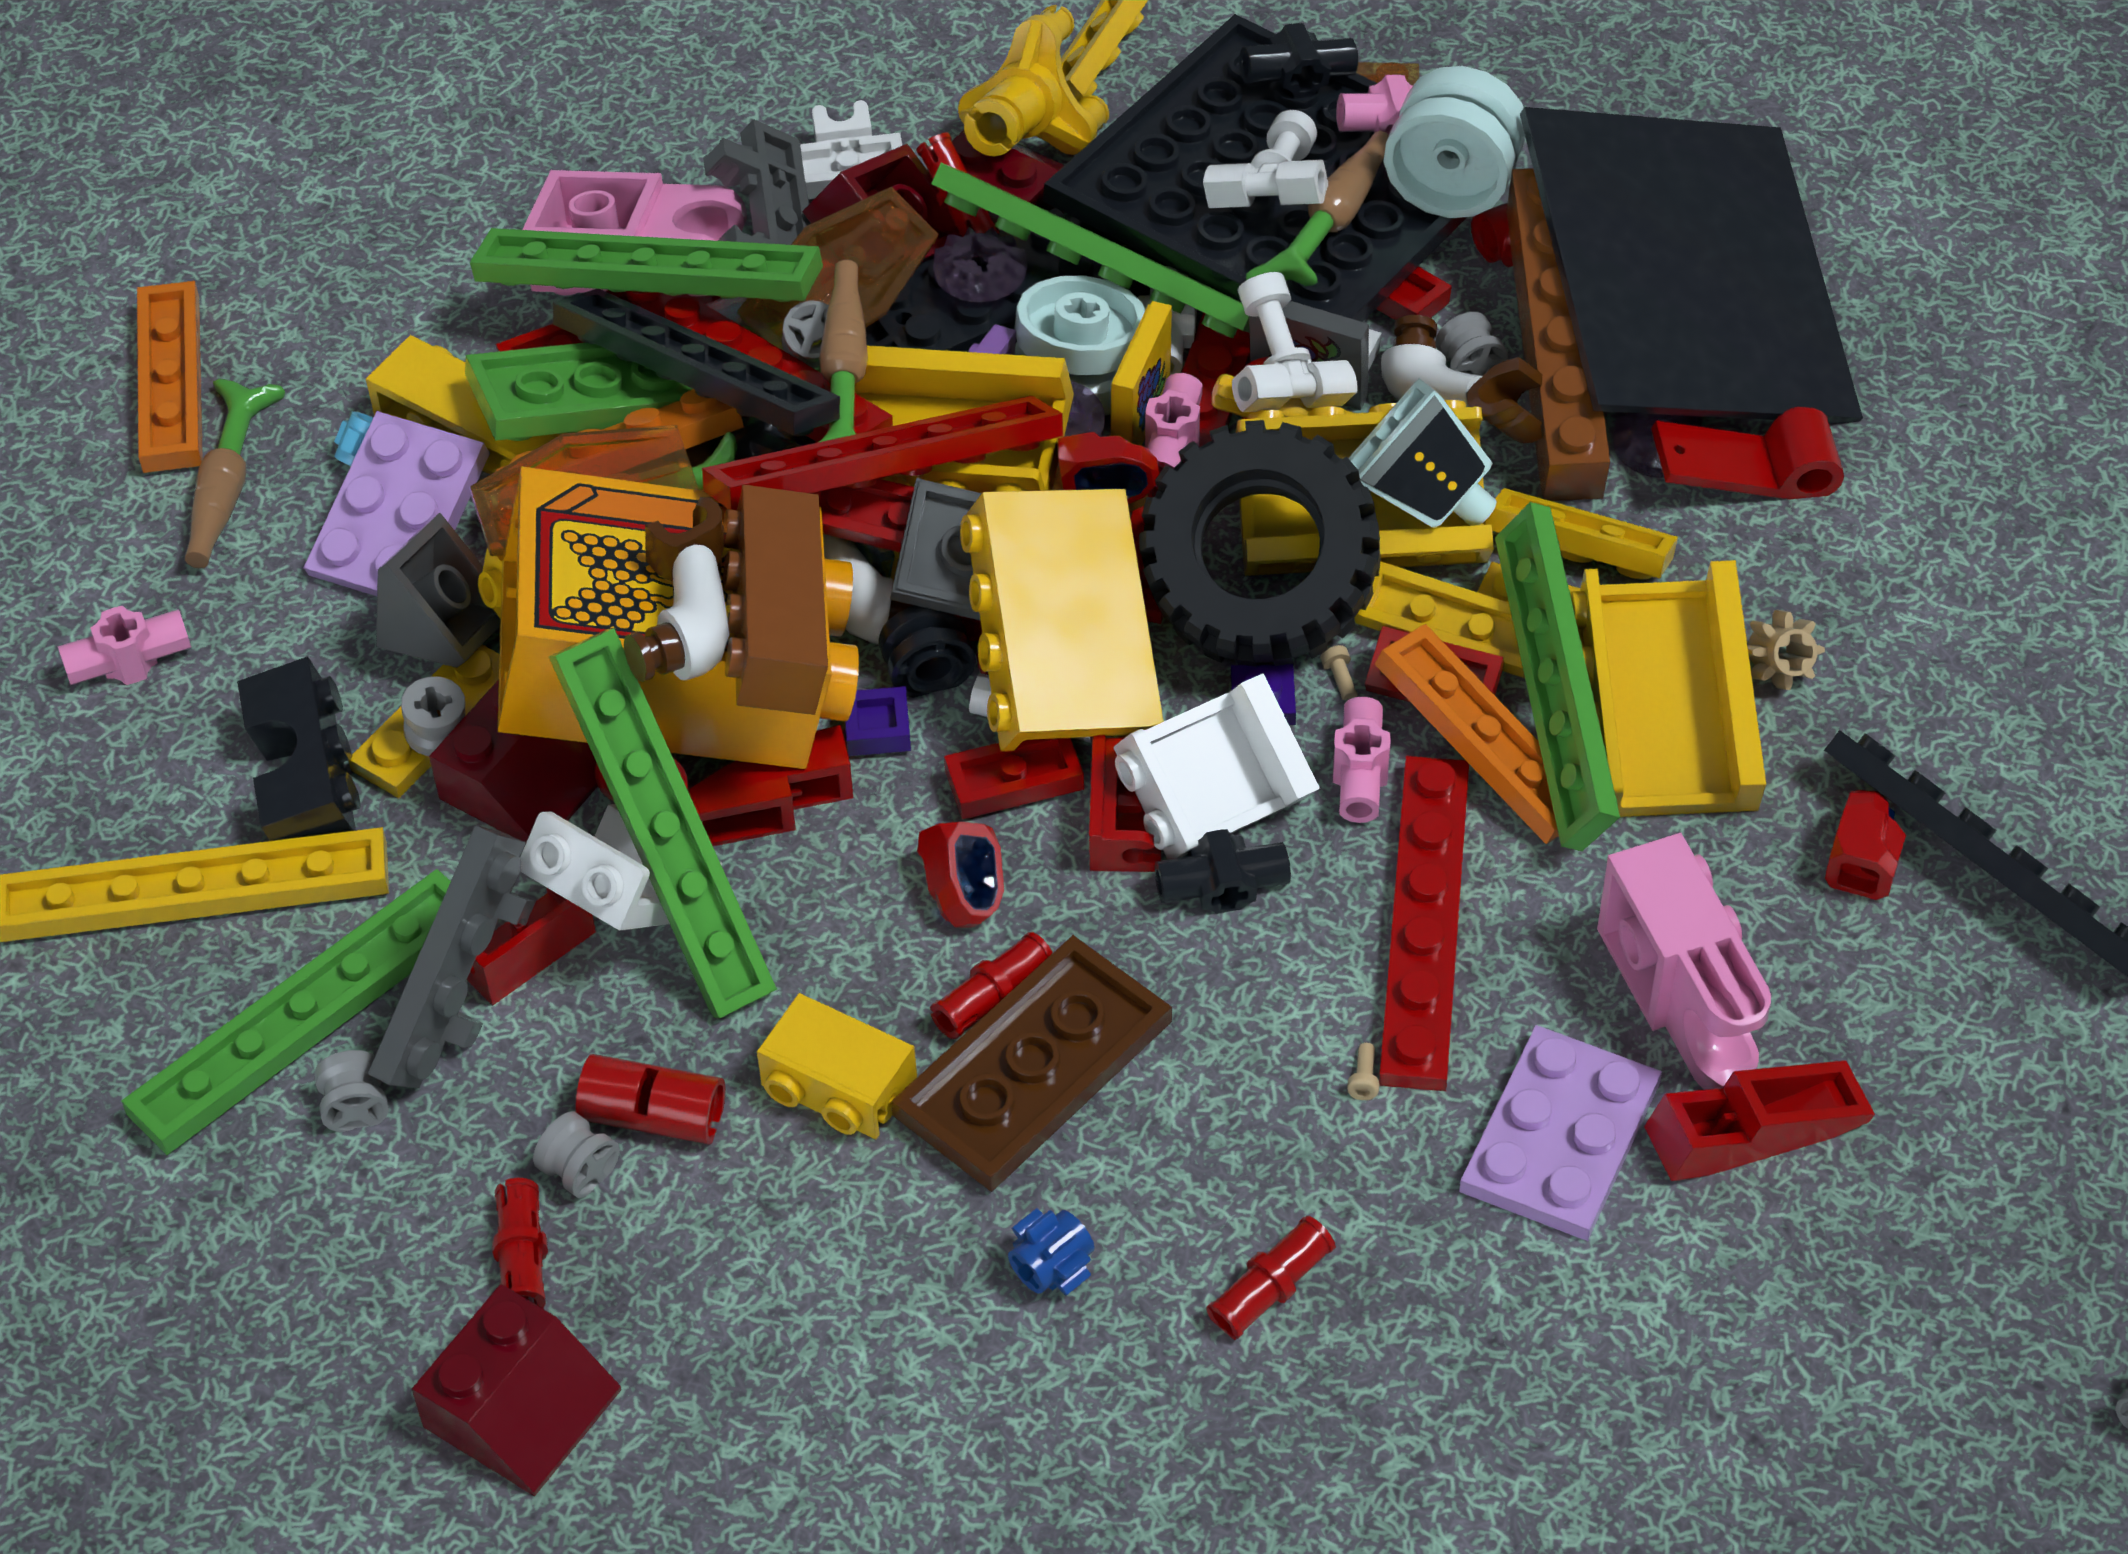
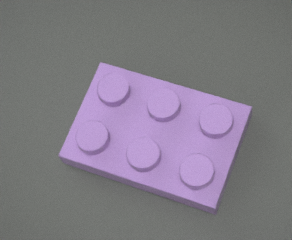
M376 411L303 567L309 576L377 596L378 569L431 518L441 513L454 530L456 529L490 455L484 442Z
M1535 1025L1461 1178L1459 1192L1588 1241L1658 1089L1662 1071Z

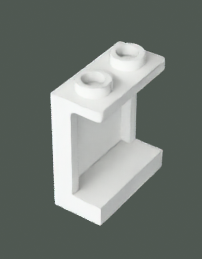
M1264 674L1241 683L1227 694L1147 730L1139 729L1126 736L1113 747L1117 754L1115 759L1117 773L1124 786L1131 792L1135 791L1145 812V830L1154 835V846L1159 850L1163 849L1168 860L1187 855L1190 850L1198 846V840L1206 832L1228 829L1232 834L1302 801L1320 789Z
M616 804L607 806L595 836L553 812L539 813L520 857V872L619 931L670 924L649 879V869L643 866Z

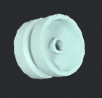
M1466 66L1441 67L1419 77L1407 93L1400 109L1399 118L1394 123L1386 141L1383 162L1390 182L1405 200L1427 213L1442 217H1474L1493 208L1505 193L1513 166L1518 161L1526 138L1520 118V113L1523 110L1522 102L1510 87L1486 71Z
M1084 275L1058 276L1040 281L1022 294L1017 305L1015 355L1065 358L1074 392L1069 417L1099 418L1111 414V383L1145 312L1143 303L1130 290L1109 280Z

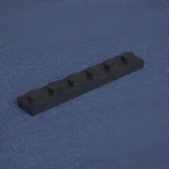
M594 289L553 302V325L577 335L580 341L599 345L616 353V357L621 360L636 362L655 371V374L660 378L675 380L694 389L695 393L701 397L714 398L736 408V412L742 416L755 417L775 426L781 434L794 437L806 436L813 433L814 428L840 419V396L606 291Z
M1838 731L1824 749L1826 753L2128 977V926L2120 922L2113 932L2093 918L2100 909L2099 905L2069 883L2061 893L2041 879L2048 870L2045 865L2018 845H2015L2009 854L2005 853L1989 841L1997 831L1966 807L1958 816H1955L1939 804V801L1946 793L1916 770L1912 772L1908 779H1905L1890 768L1889 764L1896 756L1869 735L1864 733L1861 739L1855 742L1842 731Z

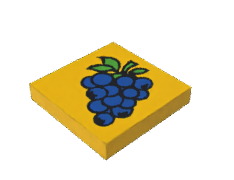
M1156 301L1148 304L1111 383V436H1121L1132 444L1142 446L1145 440V412L1149 398H1156L1162 395L1166 379L1170 376L1172 305Z

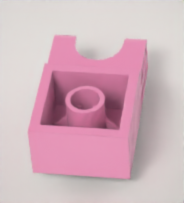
M550 170L522 230L718 241L734 225H737L741 231L743 230L747 220V211L743 200L734 190L720 185L663 184L661 173ZM530 285L531 291L554 292L563 296L594 290L592 288L573 287L570 289H559L554 286ZM689 294L690 296H699V297H700V296H707V295H692V294Z
M1682 833L1608 855L1597 930L1652 1031L1666 1027L1694 1080L1705 1090L1723 1088L1733 1071L1757 1069L1759 1052L1750 1032L1759 1030L1767 1022L1771 1005V993L1742 942V929L1735 911L1729 905L1723 906L1713 889V879L1706 860L1700 854L1694 856Z

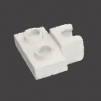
M856 101L853 105V116L845 121H834L829 118L826 108L822 105H817L812 109L815 143L800 144L808 199H815L841 171L902 146L900 133L872 136L869 110L865 101Z

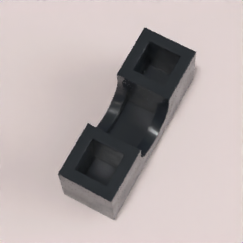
M307 656L237 681L245 730L267 761L291 756L279 768L253 777L260 825L269 840L275 841L356 831L353 811L360 809L361 804L355 783L350 774L345 772L344 762L351 760L352 754L345 732L336 722L335 714L343 711V705L338 688L331 676L322 678Z

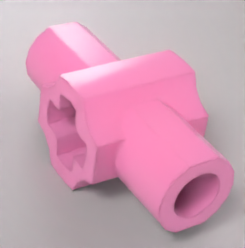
M1385 75L1382 81L1376 85L1369 86L1368 93H1340L1336 107V120L1339 131H1383L1389 135L1394 123L1399 118L1400 109L1407 93L1413 85L1406 81L1405 75Z
M1175 373L1170 375L1166 379L1162 395L1156 398H1149L1145 412V448L1149 449L1157 458L1160 472L1165 465L1174 469L1181 461L1178 452L1191 441H1194L1199 447V404L1202 397V383L1190 374Z
M124 606L103 611L99 621L90 628L93 636L58 646L70 685L106 675L107 679L120 680L125 685L147 679L149 670L158 663L157 658L191 648L179 609L144 620L142 612H132Z
M1355 697L1344 704L1343 728L1335 731L1332 777L1333 783L1341 786L1339 814L1344 819L1356 823L1369 822L1379 816L1380 787L1386 786L1388 782L1390 732L1382 729L1383 705L1370 697Z

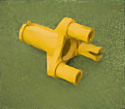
M1051 5L1046 7L1040 15H1033L1024 20L1015 30L1010 50L1000 69L987 81L968 90L960 99L958 105L959 118L964 124L966 138L975 150L984 155L995 157L1007 153L1020 140L1037 136L1061 152L1075 155L1093 141L1097 136V131L1103 127L1104 123H1107L1109 109L1104 100L1098 96L1087 95L1082 97L1078 103L1065 80L1061 64L1060 46L1062 40L1067 39L1074 29V18L1067 8L1062 6L1056 12L1057 5Z

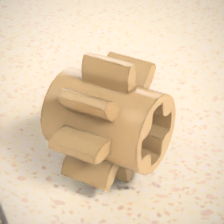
M1774 610L1772 624L1752 620L1750 626L1754 632L1747 645L1749 657L1755 665L1751 669L1752 678L1766 681L1772 677V682L1776 688L1791 690L1793 676L1813 679L1815 674L1812 667L1816 662L1817 655L1825 652V647L1817 645L1811 635L1816 625L1814 621L1799 619L1793 623L1792 613L1783 610ZM1787 646L1785 653L1778 654L1779 647Z

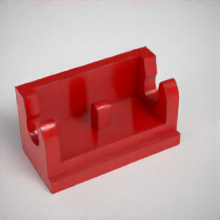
M1106 734L1093 736L1089 822L1090 871L1155 872V862L1161 861V850L1154 846V835L1145 830V812L1135 791L1131 792L1124 786L1116 770L1115 759L1117 754L1113 747L1124 738H1106Z
M546 887L547 893L536 901L526 926L520 923L515 925L505 922L494 930L491 941L486 949L476 956L467 981L493 1006L596 933L593 915Z

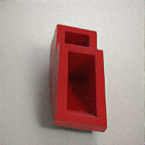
M841 725L816 731L806 769L735 761L691 787L688 793L712 846L796 830L794 810L854 798L851 765Z
M1844 1060L1733 1071L1723 1088L1666 1093L1644 1125V1128L1670 1180L1677 1181L1713 1175L1835 1138L1869 1123L1875 1113L1849 1064Z

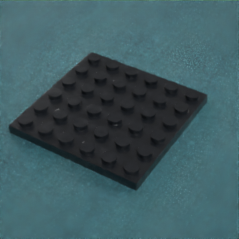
M1234 14L1044 183L1043 201L1241 302L1238 288L1246 281V274L1253 268L1268 262L1291 245L1310 219L1308 204L1280 205L1279 196L1277 195L1255 196L1254 202L1250 207L1209 208L1203 185L1207 167L1209 165L1251 163L1257 153L1269 149L1267 133L1277 115L1286 110H1297L1308 115L1315 123L1317 129V137L1310 152L1299 161L1323 160L1328 178L1338 167L1364 147L1375 133L1369 131H1339L1336 120V107L1340 93H1368L1369 86L1376 85L1377 83L1358 73L1349 76L1330 77L1328 85L1317 90L1313 97L1294 98L1292 92L1284 89L1280 81L1246 84L1241 76L1239 63L1242 47L1266 45L1269 42V37L1276 34ZM1382 160L1373 184L1354 219L1345 229L1333 233L1328 232L1307 260V264L1317 276V283L1311 286H1304L1293 280L1286 281L1291 301L1363 322L1467 217L1446 218L1427 213L1405 200L1390 182Z

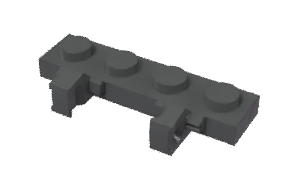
M753 119L740 132L742 145L722 138L720 143L708 155L704 156L706 176L712 175L716 177L724 187L740 185L741 193L749 195L754 234L752 236L742 232L737 225H734L718 241L815 246L812 224L802 212L809 203L799 139ZM819 275L805 301L823 302ZM763 299V306L778 314L787 316L790 309L805 301L778 302L773 299Z
M475 825L368 1075L389 1085L420 1088L423 1079H426L435 1069L446 1042L463 1048L473 1045L483 1023L459 1012L467 995L468 985L466 980L476 956L481 954L490 943L499 919L515 925L520 923L526 926L536 903L532 899L512 892L521 870V859L519 857L525 842L504 832Z

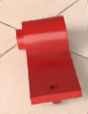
M1794 407L1785 411L1771 424L1764 436L1657 420L1651 428L1664 479L1667 483L1791 500L1829 496L1842 485L1844 480L1843 468L1828 418L1821 410L1815 408Z

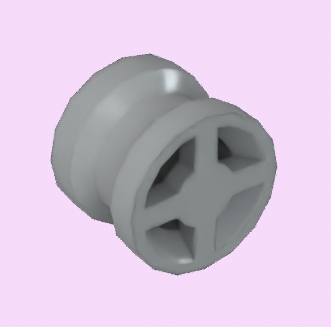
M809 300L797 304L790 309L785 317L782 347L783 351L815 370H820L819 358L822 342L813 347L812 345L823 339L829 305L824 302Z
M1466 312L1457 315L1449 320L1436 336V348L1446 357V361L1450 362V369L1483 376L1493 366L1508 360V352L1499 338L1493 336V328L1485 315L1479 312Z
M440 676L425 677L415 681L406 688L402 696L401 708L404 718V736L408 745L417 753L429 756L465 717V696L461 688L452 680Z
M347 1050L328 1056L317 1065L314 1072L318 1092L324 1095L319 1106L323 1125L330 1130L345 1132L354 1128L378 1125L386 1118L389 1107L385 1091L379 1088L382 1081L368 1075L375 1058L374 1054L362 1050Z
M573 1111L561 1115L547 1127L535 1147L533 1162L534 1166L546 1175H559L567 1191L577 1198H583L613 1171L618 1161L620 1148L619 1144L606 1134H593L590 1131L589 1122Z

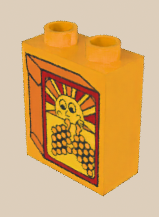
M521 466L502 560L498 732L587 743L549 656L612 628H615L624 648V638L626 635L640 632L645 637L646 630L657 625L658 615L661 611L673 606L674 586L673 581L662 578L646 562L645 525L659 521L672 534L688 531L693 528V510L700 497H710L709 495L700 490ZM717 502V503L719 504L721 510H722V524H723L724 515H725V512H726V509H727V508L724 507V506H723L722 504H720L719 502ZM819 507L828 668L815 715L737 706L736 678L725 676L727 646L730 637H734V634L729 633L722 660L704 675L689 680H680L673 672L662 675L655 669V676L652 679L644 682L638 680L670 753L806 769L820 718L838 721L849 720L854 706L858 683V648L856 645L830 642L829 635L841 637L845 631L851 607L853 568L851 562L825 559L821 507ZM724 547L722 553V573L720 579L722 588L725 558L727 551H732V548ZM723 589L725 605L729 593L733 594L732 590Z

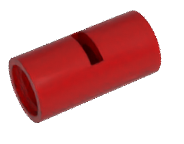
M590 1054L584 1063L578 1082L576 1113L588 1122L710 1145L717 1130L711 1128L712 1122H720L724 1110L725 1081L720 1077Z

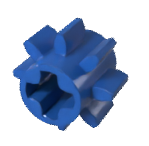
M1036 1208L1011 1228L1018 1239L1012 1243L1014 1248L1008 1253L1009 1262L1019 1279L1033 1292L1041 1294L1048 1288L1053 1291L1058 1287L1067 1296L1091 1276L1085 1265L1091 1261L1089 1255L1094 1252V1242L1085 1226L1070 1212L1061 1210L1055 1215L1053 1211L1049 1210L1043 1214Z

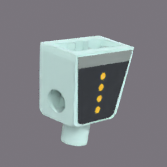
M1420 378L1349 457V460L1358 469L1360 481L1364 487H1368L1370 491L1433 528L1440 526L1452 512H1455L1469 526L1480 525L1491 515L1497 503L1496 499L1478 484L1490 470L1492 461L1444 399Z

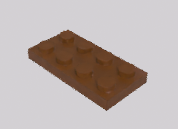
M1072 935L891 1101L893 1117L981 1185L993 1192L1172 1022V1006L1076 936Z

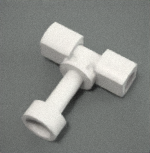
M1283 111L1277 115L1267 133L1269 149L1257 153L1251 163L1209 165L1203 179L1208 207H1250L1254 202L1255 196L1277 195L1279 196L1280 205L1323 203L1328 187L1324 161H1299L1308 155L1316 140L1317 129L1313 120L1301 111Z
M1269 272L1260 274L1246 280L1239 286L1238 293L1245 314L1252 317L1259 316L1272 354L1263 365H1248L1232 379L1233 396L1238 408L1242 412L1279 410L1291 398H1300L1307 408L1343 406L1357 393L1356 375L1347 360L1311 362L1308 349L1295 348L1282 310L1291 301V296L1282 273Z

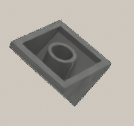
M441 513L431 518L378 569L376 647L457 668L465 663L500 627L501 619L492 608L485 605L480 596L478 578L483 571L482 564Z

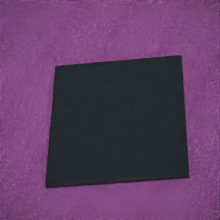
M1532 107L1523 108L1520 118L1593 411L1776 420L1791 408L1807 407L1821 410L1827 416L1829 423L1843 424L1859 422L1863 419L1781 127Z

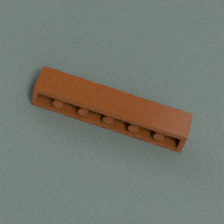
M1533 168L1512 169L1506 213L1525 362L1542 373V386L1528 390L1531 413L1542 422L1541 431L1543 438L1535 441L1542 498L1549 501L1603 499L1610 466L1604 411H1593Z

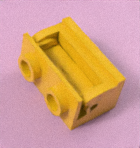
M801 993L796 996L757 1050L761 1085L764 1086V1089L771 1098L787 1107H796L800 1103L819 1112L832 1128L847 1135H852L859 1131L873 1139H877L880 1135L878 1122L885 1124L893 1116L891 1101L917 1078L915 1047Z

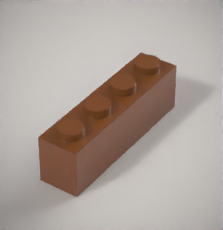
M742 485L737 510L726 509L723 520L724 547L732 548V551H727L725 558L723 589L733 591V594L729 593L726 611L729 633L734 634V637H730L727 646L725 676L736 678L737 706L815 715L828 668L819 495Z

